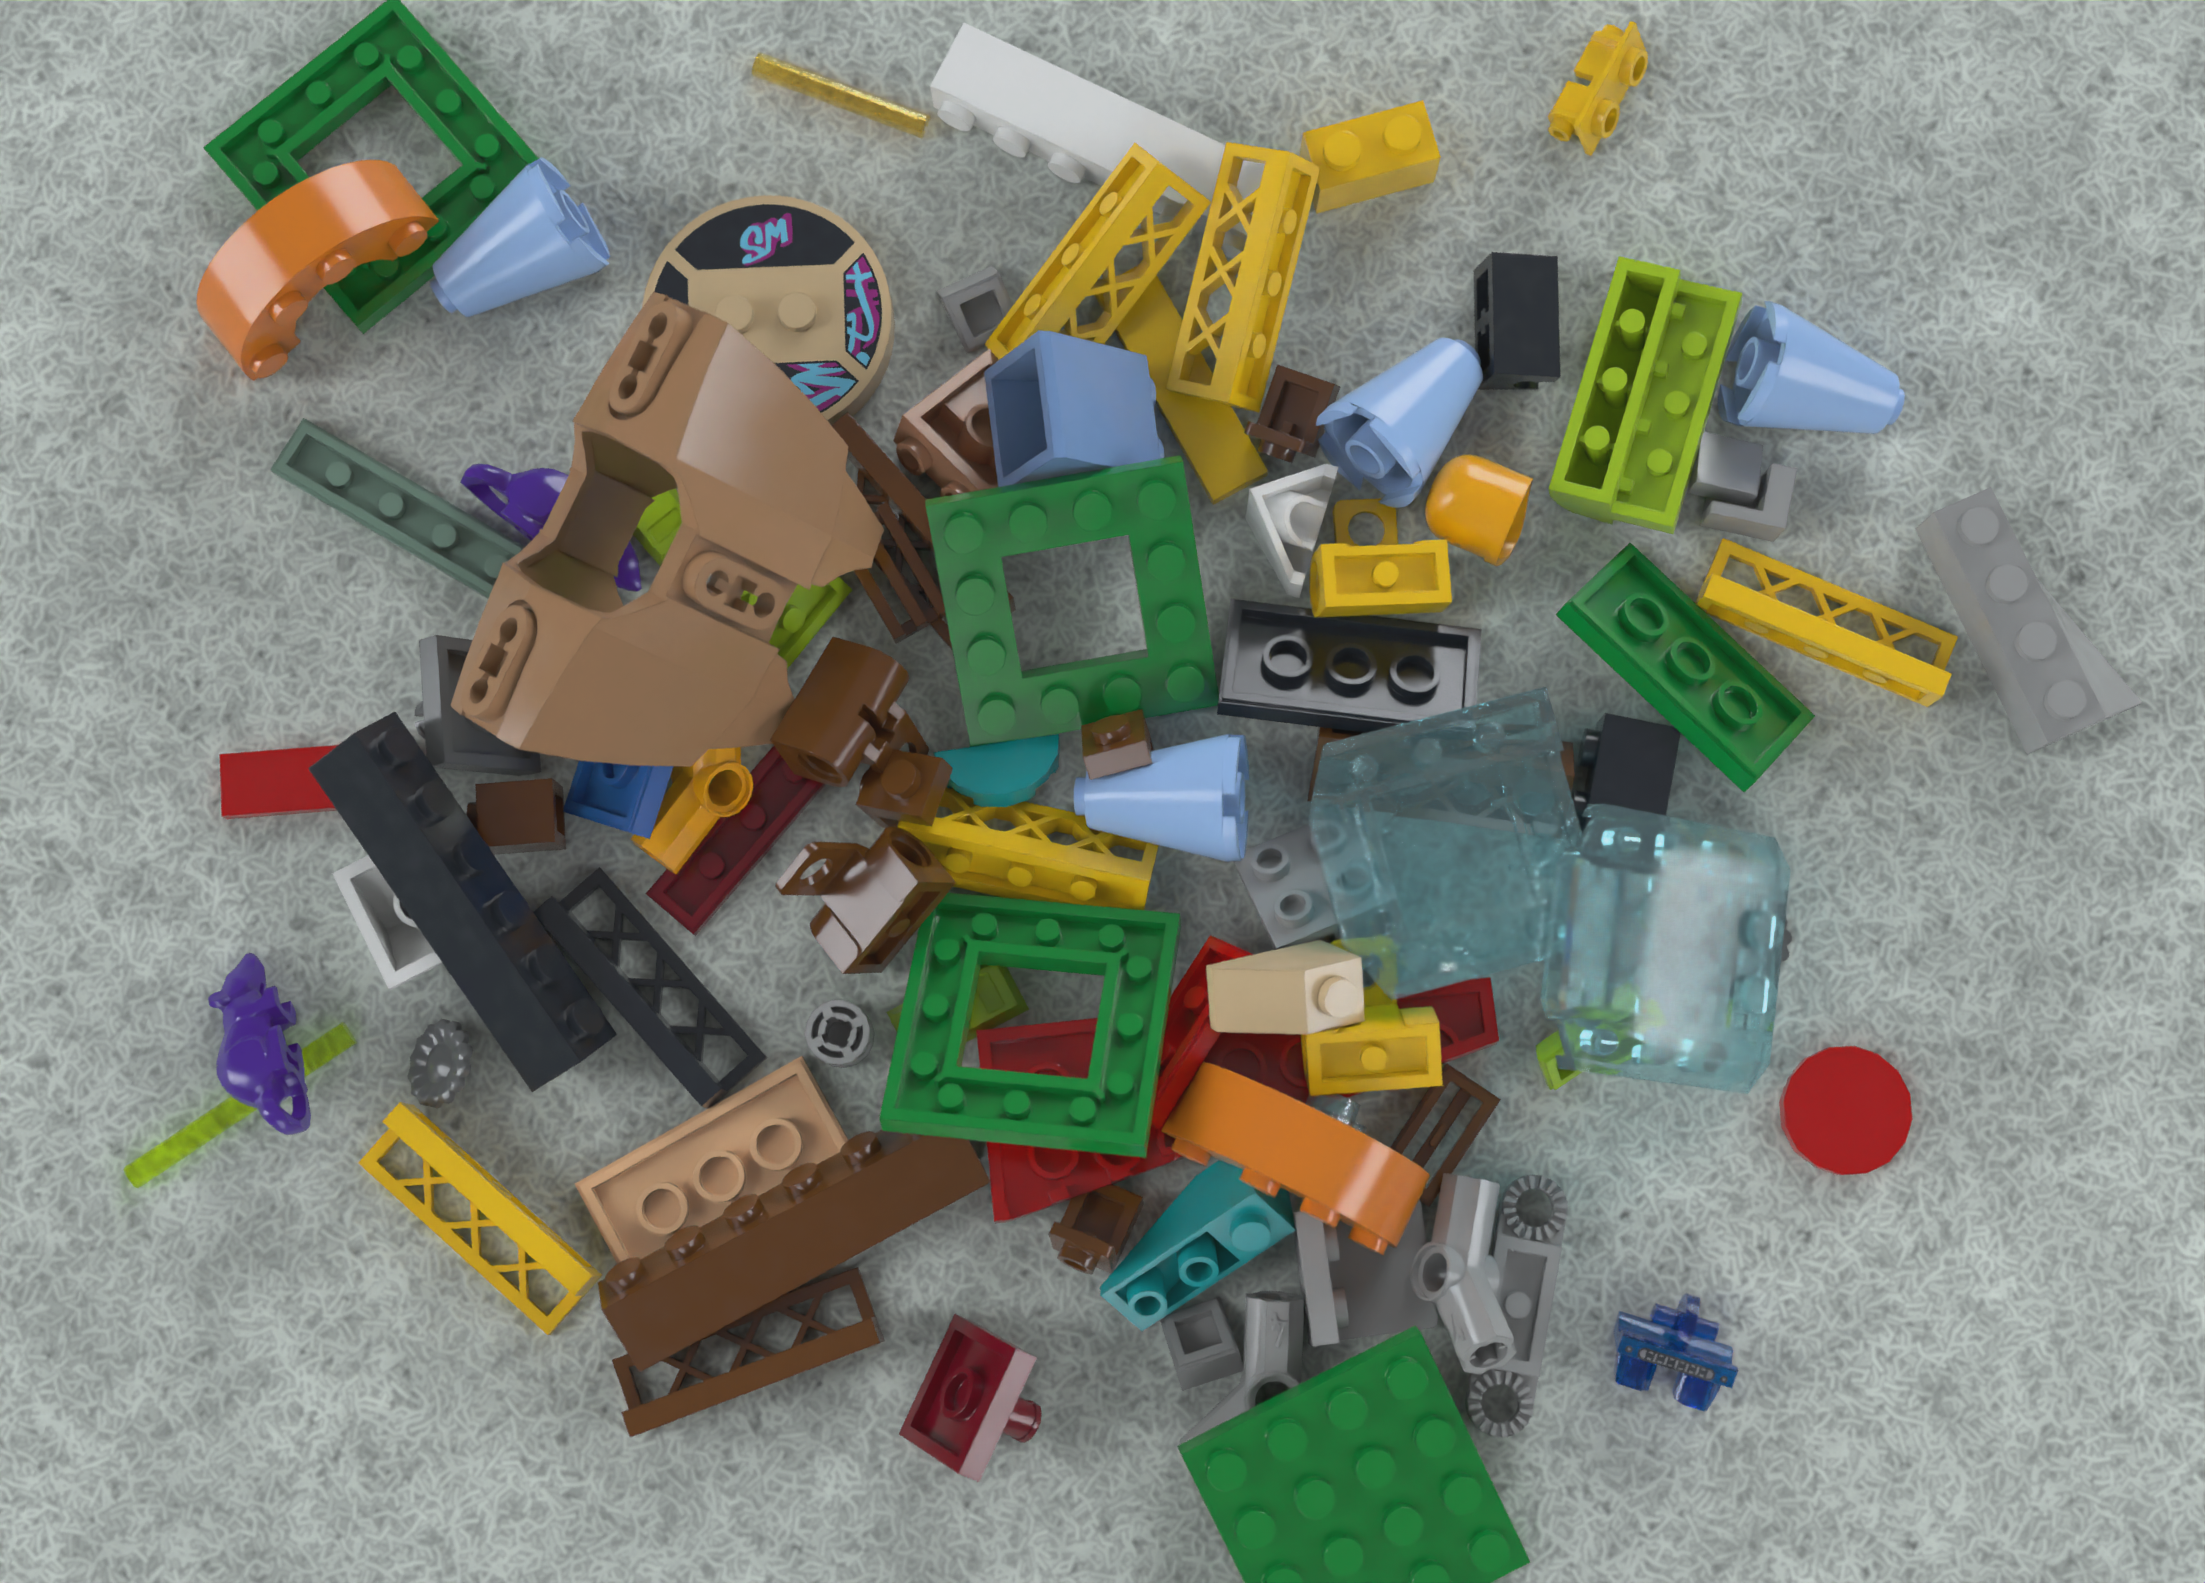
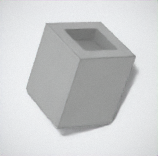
M1772 463L1765 473L1760 476L1757 498L1749 507L1705 497L1700 526L1774 542L1786 529L1797 468Z

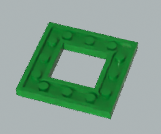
M386 0L203 147L258 211L281 193L309 178V175L297 161L392 86L459 162L461 166L422 197L439 222L427 231L425 242L417 250L406 256H399L394 261L379 259L363 263L353 268L342 280L324 287L325 291L362 334L366 333L435 276L433 264L527 164H531L539 159L400 0Z
M1181 455L925 500L970 747L1081 730V725L1140 709L1143 710L1145 718L1218 706L1219 692L1184 463ZM1128 535L1146 649L1021 671L1001 557Z
M947 893L918 929L879 1116L882 1131L1146 1158L1181 932L1180 913ZM981 964L1105 976L1088 1079L962 1067Z

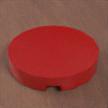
M1857 1046L1828 1047L1803 1059L1788 1077L1779 1101L1781 1128L1792 1149L1814 1167L1834 1175L1866 1174L1889 1163L1906 1143L1913 1120L1910 1092L1899 1071L1879 1054Z

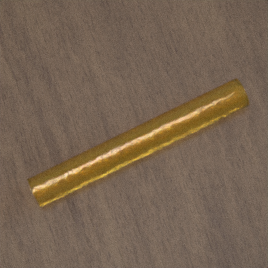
M762 52L757 54L753 63L752 76L919 138H923L925 134L924 128L928 126L931 119L929 114Z

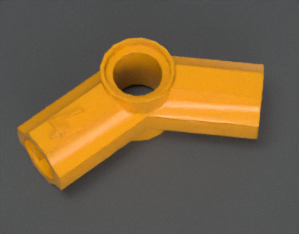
M741 747L708 749L692 766H673L671 772L672 786L663 797L650 839L634 834L631 838L633 843L666 869L677 874L720 817H730L739 813L752 796V775L745 766L741 765Z

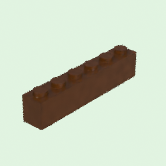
M882 1130L876 1133L872 1131L863 1132L849 1139L841 1147L840 1152L818 1164L806 1163L796 1167L783 1178L781 1184L759 1196L749 1194L735 1200L724 1210L722 1216L701 1227L693 1225L677 1231L666 1241L664 1247L642 1259L638 1257L628 1258L615 1265L606 1274L605 1279L598 1282L601 1310L640 1373L991 1183L973 1145L968 1139Z

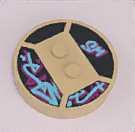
M773 195L745 197L729 201L704 212L682 228L666 245L650 273L645 288L642 307L651 294L656 292L667 295L669 298L707 312L729 323L779 367L816 406L830 425H833L847 412L853 417L864 407L880 385L892 355L895 336L894 308L887 279L874 251L866 240L840 216L826 208L798 198Z

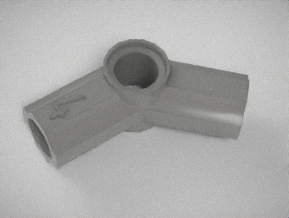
M1443 1173L1432 1242L1425 1244L1416 1254L1411 1268V1283L1413 1291L1418 1298L1436 1304L1463 1371L1483 1374L1492 1368L1503 1367L1517 1353L1513 1344L1514 1338L1495 1297L1499 1287L1500 1273L1498 1265L1494 1258L1488 1254L1500 1184L1478 1178Z
M1284 1291L1246 1293L1244 1362L1240 1383L1179 1440L1180 1444L1257 1406L1255 1403L1256 1393L1267 1382H1282L1288 1386V1389L1301 1383L1304 1297L1302 1295L1286 1293Z

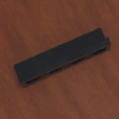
M599 867L561 901L551 896L534 911L542 925L701 1107L708 1109L715 1105L768 1058L602 868ZM599 887L615 904L613 932L589 931L571 912ZM624 915L640 933L622 932ZM596 939L613 940L611 957ZM622 940L647 941L656 950L655 979L629 978L620 968ZM665 962L682 981L664 980ZM637 986L654 987L653 1005ZM663 987L690 989L699 999L697 1027L671 1026L661 1015ZM707 1010L723 1028L705 1027ZM679 1034H696L695 1053ZM705 1035L731 1036L748 1055L720 1081L703 1063Z

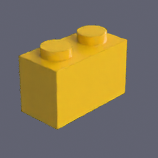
M1423 100L1303 132L1299 154L1300 157L1320 166L1312 199L1316 214L1433 183L1441 159Z

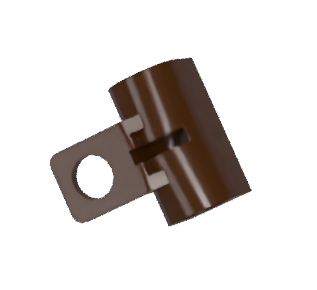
M833 636L770 739L795 775L840 788L847 787L860 763L870 765L875 772L883 773L893 750H900L906 743L908 744L909 752L928 755L929 752L928 745L907 712L896 703L910 679L904 667L880 650Z
M889 826L883 830L870 848L858 843H809L779 878L775 887L781 895L820 896L825 903L810 922L813 936L842 974L882 973L956 882L921 840L902 828ZM821 859H826L823 866L817 872L807 878L800 879L809 866Z

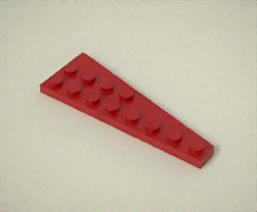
M1491 977L1396 987L1399 1009L1433 1007L1440 1026L1441 1065L1494 1046L1499 1042ZM1098 1018L976 1030L980 1068L1088 1079ZM1222 1032L1203 1061L1268 1086L1317 1110L1365 1093L1310 1096L1304 1073L1301 1034ZM1165 1122L1159 1130L1151 1126L1146 1158L987 1141L995 1224L1011 1222L1071 1200V1198L1090 1193L1093 1190L1118 1183L1186 1157L1171 1150L1176 1138L1162 1132Z

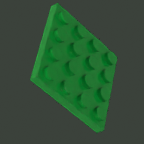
M1416 1326L1177 1446L1244 1583H1491L1530 1563L1527 1553L1432 1354Z

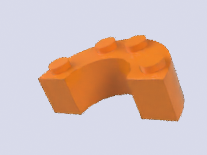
M360 160L332 167L301 181L275 197L246 220L229 237L203 274L197 292V310L210 330L250 379L255 381L257 378L268 377L285 365L288 360V353L301 342L295 334L296 321L306 311L310 300L322 288L342 280L353 268L363 263L379 259L394 261L399 256H406L414 252L425 242L427 231L439 220L396 165L390 162Z
M1202 1062L1170 1112L1162 1129V1132L1176 1138L1171 1147V1150L1205 1167H1207L1210 1158L1213 1157L1219 1161L1241 1168L1243 1172L1239 1178L1240 1181L1272 1197H1276L1281 1187L1304 1199L1299 1208L1300 1211L1335 1228L1338 1221L1351 1226L1352 1229L1347 1238L1380 1255H1384L1388 1245L1397 1248L1430 1178L1429 1173L1413 1161L1349 1125L1268 1086L1206 1062Z

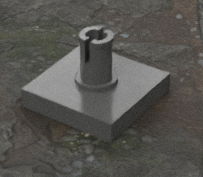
M441 635L420 639L419 650L423 701L416 706L414 716H424V720L415 722L418 734L425 739L426 757L432 766L441 769L513 776L540 773V753L513 747L496 738L495 735L467 717L460 715L451 707L472 640Z

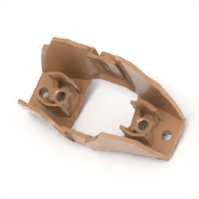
M653 292L625 332L578 413L572 420L574 422L575 443L572 465L569 469L571 472L543 529H540L539 533L521 552L506 563H502L499 575L466 656L451 702V707L460 715L467 717L495 735L496 738L520 750L601 763L634 766H692L708 749L773 744L770 739L795 699L788 682L787 661L777 654L780 650L779 648L769 644L777 622L783 614L784 607L797 585L808 590L811 584L824 587L840 575L854 570L872 568L873 559L884 531L866 499L846 472L848 445L816 406L779 367L729 323L707 312L669 298L667 295ZM678 488L682 524L649 591L623 606L614 576L618 577L619 561L643 512L655 501L652 497ZM712 574L711 579L707 583L709 576ZM745 590L758 596L754 606L741 600L742 593Z

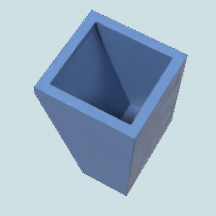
M1037 331L984 371L998 487L1164 458V448L1161 440L1157 437L1154 414L1156 387L1154 381L1149 376L1147 355L1052 331Z

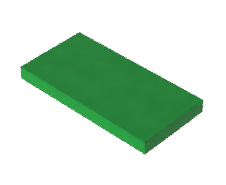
M1631 543L1624 547L1556 613V616L1743 792L1748 790L1815 717L1805 705Z

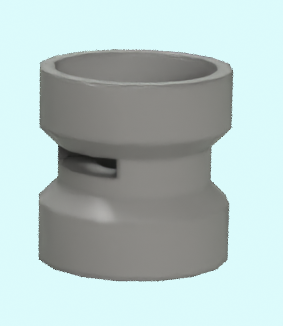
M832 1000L822 1003L812 1011L806 1022L805 1038L808 1048L815 1057L832 1067L847 1068L857 1065L868 1056L873 1047L875 1032L871 1020L864 1011L848 1001Z

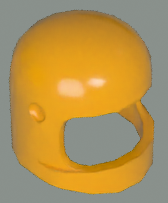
M1460 455L1454 457L1441 468L1430 487L1425 505L1426 523L1430 531L1441 540L1447 539V543L1484 558V562L1496 567L1502 565L1510 557L1520 537L1533 478L1479 456Z

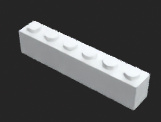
M966 23L962 24L930 85L933 106L939 109L937 114L945 123L965 132H969L972 126H975L994 135L993 142L1003 151L1021 158L1025 157L1027 152H1030L1049 161L1048 168L1055 175L1068 182L1077 184L1081 182L1082 178H1085L1102 186L1135 142L1212 202L1225 149L1224 144ZM1243 160L1237 188L1243 200L1259 188L1265 164ZM1168 186L1152 208L1153 211L1160 214L1159 221L1161 223L1170 222L1186 203L1187 199ZM1211 203L1186 236H1190L1194 230L1204 234ZM1241 221L1227 231L1224 236L1221 249L1231 259L1241 253L1245 247L1247 233Z

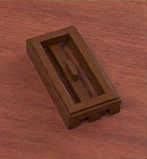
M885 502L876 507L877 511L874 514L881 525H885L932 606L922 613L880 541L875 558L911 619L901 625L899 624L868 568L854 570V573L895 644L945 617L946 613L940 591L888 502Z
M1448 1063L1442 1068V1086L1429 1087L1389 1147L1402 1155L1450 1082L1460 1088L1412 1160L1421 1168H1424L1469 1098L1472 1096L1481 1102V1105L1424 1188L1420 1201L1426 1207H1430L1439 1194L1443 1173H1453L1501 1100Z

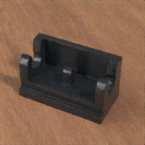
M1491 252L1473 270L1475 351L1480 357V366L1483 372V381L1478 390H1539L1538 382H1555L1561 377L1558 256Z

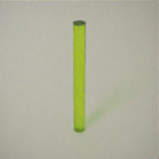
M341 1022L302 1048L305 1077L357 1043L344 1022ZM230 1096L123 1168L126 1177L136 1188L142 1187L256 1111L257 1108L242 1104Z

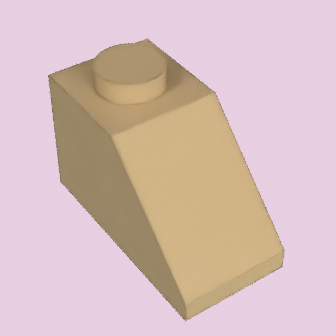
M1322 940L1206 965L1210 1028L1216 1032L1308 1035L1365 1021L1361 957Z

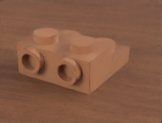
M990 349L986 350L903 414L893 439L897 444L896 453L901 464L914 475L920 476L925 472L941 488V497L998 487L984 371L999 361V359Z

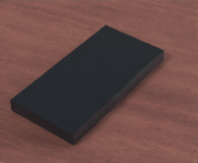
M1231 599L1217 715L1472 746L1476 727L1482 629L1370 615L1314 617L1312 608Z

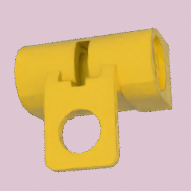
M1382 498L1339 500L1334 505L1332 511L1335 544H1320L1310 561L1309 595L1314 617L1443 612L1452 603L1447 539L1422 540L1413 544H1399L1396 508L1379 503ZM1371 513L1380 519L1384 527V535L1380 543L1367 546H1359L1354 543L1349 535L1348 527L1350 520L1355 515Z
M1384 936L1332 941L1331 945L1352 954L1362 953L1375 957L1380 963L1381 971L1376 982L1363 988L1365 1021L1308 1035L1301 1034L1303 1066L1309 1095L1317 1096L1442 1086L1440 1026L1438 1018L1432 1006L1398 1008L1394 946L1392 941Z

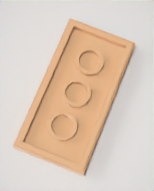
M800 1056L575 1183V1186L618 1264L632 1257L642 1259L664 1247L666 1241L674 1233L685 1227L693 1225L701 1227L722 1216L724 1210L732 1202L745 1195L756 1194L759 1196L782 1183L783 1178L796 1167L806 1163L818 1164L839 1153L841 1147L849 1139L803 1056Z

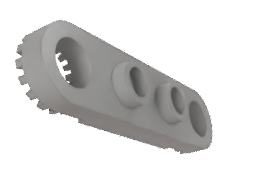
M1540 1175L1520 1177L1511 1182L1504 1190L1500 1200L1491 1256L1497 1262L1500 1273L1499 1287L1495 1297L1514 1338L1513 1344L1517 1353L1503 1367L1492 1368L1483 1374L1470 1373L1467 1385L1465 1407L1470 1421L1480 1431L1494 1437L1512 1436L1519 1433L1528 1424L1533 1414L1538 1377H1540L1562 1251L1561 1245L1568 1215V1201H1566L1563 1190L1553 1180ZM1528 1189H1538L1544 1192L1551 1202V1215L1547 1222L1539 1227L1525 1225L1516 1214L1515 1204L1518 1201L1517 1199L1523 1191ZM1495 1384L1509 1386L1517 1397L1515 1414L1509 1420L1501 1423L1490 1421L1481 1409L1483 1393L1487 1391L1488 1387Z

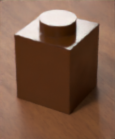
M553 778L475 784L476 802L468 803L466 815L494 855L566 849L563 786Z

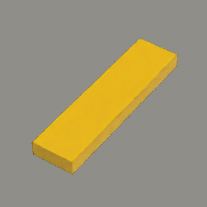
M1137 266L1122 274L1134 272ZM1156 275L1115 329V333L1125 350L1147 355L1149 376L1154 381L1156 387L1155 404L1212 505L1267 477L1268 470L1249 436L1244 433L1245 429L1230 405L1166 389L1182 318ZM1104 293L1096 294L1095 297L1104 311ZM1200 352L1194 358L1189 381L1211 385L1213 373Z

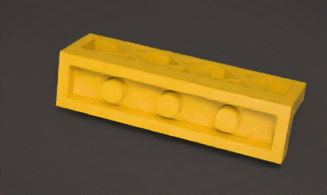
M1134 142L984 345L1000 360L1037 331H1052L1105 344L1210 205L1211 201ZM1170 186L1185 197L1187 201L1172 221L1154 225L1152 207L1166 188ZM1142 242L1143 260L1134 272L1115 276L1114 258L1121 248L1125 245ZM1104 293L1105 310L1098 320L1094 323L1077 326L1076 308L1087 296Z
M1226 142L1166 385L1167 390L1218 401L1239 409L1260 413L1320 166L1289 151ZM1243 160L1265 164L1259 188L1243 200L1237 188ZM1241 221L1247 233L1245 247L1241 253L1228 262L1221 249L1224 236L1227 231ZM1223 284H1226L1232 296L1229 312L1213 324L1206 311L1210 294ZM1210 345L1217 359L1211 385L1189 381L1195 356Z
M1725 538L1720 541L1695 601L1696 605L1706 614L1928 707L1943 697L1952 673L1945 671L1958 636ZM1729 557L1753 567L1762 588L1761 591L1757 592L1721 576ZM1766 573L1780 578L1784 582L1771 586ZM1796 585L1812 593L1821 615L1814 616L1778 601L1775 594ZM1825 598L1844 606L1830 611ZM1854 610L1870 616L1880 640L1873 641L1836 625L1834 618ZM1884 623L1903 631L1889 636ZM1915 635L1939 646L1930 665L1895 650L1893 643Z
M947 787L939 806L949 808L953 813L952 815L944 818L935 817L932 827L899 821L897 827L910 832L930 849L956 883L953 887L1003 898L1145 910L1159 845L1090 829L1087 827L1085 816L1076 815L1075 812L1025 801L1008 807H981L974 804L973 798L962 795L953 788L948 789ZM996 818L1010 821L1016 828L1004 832L990 829L984 822ZM1054 832L1072 835L1078 842L1070 845L1051 842L1046 835ZM1120 845L1143 850L1144 853L1142 861L1114 856L1109 849Z
M399 1102L382 1121L389 1129L358 1164L542 1331L550 1335L602 1277V1274L415 1105ZM401 1139L423 1159V1178L397 1179L380 1161ZM433 1169L442 1177H433ZM450 1183L470 1201L471 1221L445 1222L434 1212L433 1185ZM424 1185V1202L406 1186ZM480 1211L489 1219L480 1220ZM498 1226L518 1245V1264L492 1265L483 1257L481 1250V1227ZM471 1228L472 1246L454 1229ZM527 1254L530 1255L536 1261V1263H528ZM545 1269L569 1291L549 1315L529 1298L528 1270ZM519 1271V1288L501 1272Z

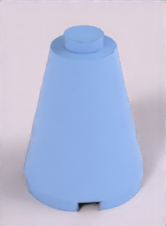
M540 157L531 164H527L433 264V272L436 278L430 281V285L436 298L448 312L453 313L458 310L464 316L471 317L597 273L609 264L606 261L610 258L607 244L583 203L577 206L564 191L570 187V184L548 160Z
M1765 301L1766 308L1756 305L1742 320L1730 344L1725 360L1737 361L1733 388L1730 389L1720 384L1718 393V411L1723 421L1745 427L1877 434L1886 425H1892L1898 419L1903 408L1905 394L1903 389H1900L1899 378L1894 372L1781 304Z
M1444 337L1438 338L1330 404L1318 416L1316 426L1324 424L1325 433L1318 441L1330 464L1338 467L1337 472L1359 490H1361L1364 477L1375 488L1385 494L1379 501L1381 504L1394 508H1401L1411 504L1422 491L1483 381V372L1480 366L1481 360L1478 353L1465 341Z
M1225 734L1151 751L1152 764L1092 780L1089 779L1087 771L1086 777H1076L1074 784L1075 814L1085 816L1087 827L1090 829L1225 862L1241 861V858L1245 856L1248 838V810L1245 811V780H1249V761L1244 735Z

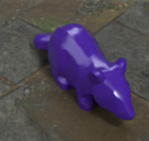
M473 464L464 472L460 482L485 506L531 541L539 533L540 529H543L569 475L550 468H537L512 474L492 465ZM489 486L499 491L508 500L507 505L496 496ZM629 541L618 564V577L614 576L618 588L637 592L642 589L639 560Z
M247 953L235 969L226 976L221 991L211 994L208 998L210 1007L218 1008L223 1013L225 1034L216 1061V1075L222 1087L232 1098L242 1104L257 1108L260 1115L277 1131L285 1135H294L306 1131L310 1126L311 1120L302 1049L298 1043L287 1046L283 1031L296 1024V1011L291 1001L280 1003L277 987L271 986L267 988L264 966L256 955ZM289 1096L292 1097V1115L280 1106L281 1102Z

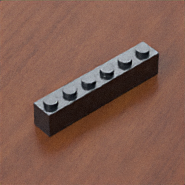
M396 712L353 733L308 768L531 1092L579 1064L617 1035L600 1007L586 990L562 952L553 942L525 898L520 894Z

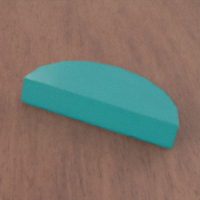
M1059 734L933 752L935 757L943 758L953 768L946 786L948 789L953 788L958 793L973 798L974 804L981 807H1008L1033 798L1036 795L1035 789L1045 783L1051 774L1056 773L1059 767Z

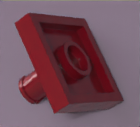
M954 1314L899 1435L957 1474L980 1483L1002 1433L1011 1436L1016 1441L1025 1443L1035 1435L1039 1428L1042 1416L1040 1405L1019 1397L1037 1357L979 1324Z

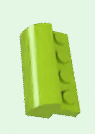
M1622 256L1618 257L1548 488L1550 497L1557 504L1572 513L1611 525L1616 520L1674 534L1741 308V292L1681 279L1680 269Z

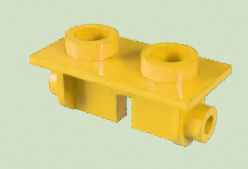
M1630 21L1625 32L1614 25L1606 24L1602 31H1595L1592 34L1587 47L1574 68L1576 77L1591 82L1589 86L1567 81L1548 115V120L1551 122L1548 132L1554 138L1567 142L1574 134L1579 137L1585 153L1592 156L1600 139L1608 138L1614 132L1620 115L1619 105L1629 86L1635 87L1641 82L1648 64V54L1636 22Z

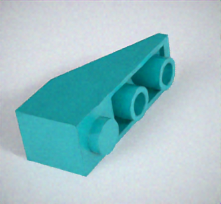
M1218 1160L1196 1175L1103 1282L1100 1286V1296L1140 1331H1144L1294 1232L1296 1228L1289 1191L1280 1187L1276 1197L1265 1194L1239 1180L1243 1169Z

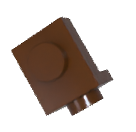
M1277 364L1257 423L1248 421L1244 433L1260 438L1261 441L1257 451L1293 463L1297 452L1315 458L1320 446L1318 440L1325 432L1324 424L1316 426L1317 418L1330 404L1336 401L1340 386Z
M1142 709L1122 715L1109 716L1096 722L1081 725L1083 760L1090 780L1152 764L1151 751L1155 749Z
M894 749L883 773L875 772L871 766L865 771L860 782L859 796L855 805L882 828L889 826L897 827L898 821L932 827L953 768L941 757Z
M1110 1184L1093 1190L1090 1193L1071 1198L1061 1222H1054L1049 1232L1053 1249L1059 1251L1058 1260L1086 1274H1093L1096 1267L1112 1273L1144 1205L1143 1197Z

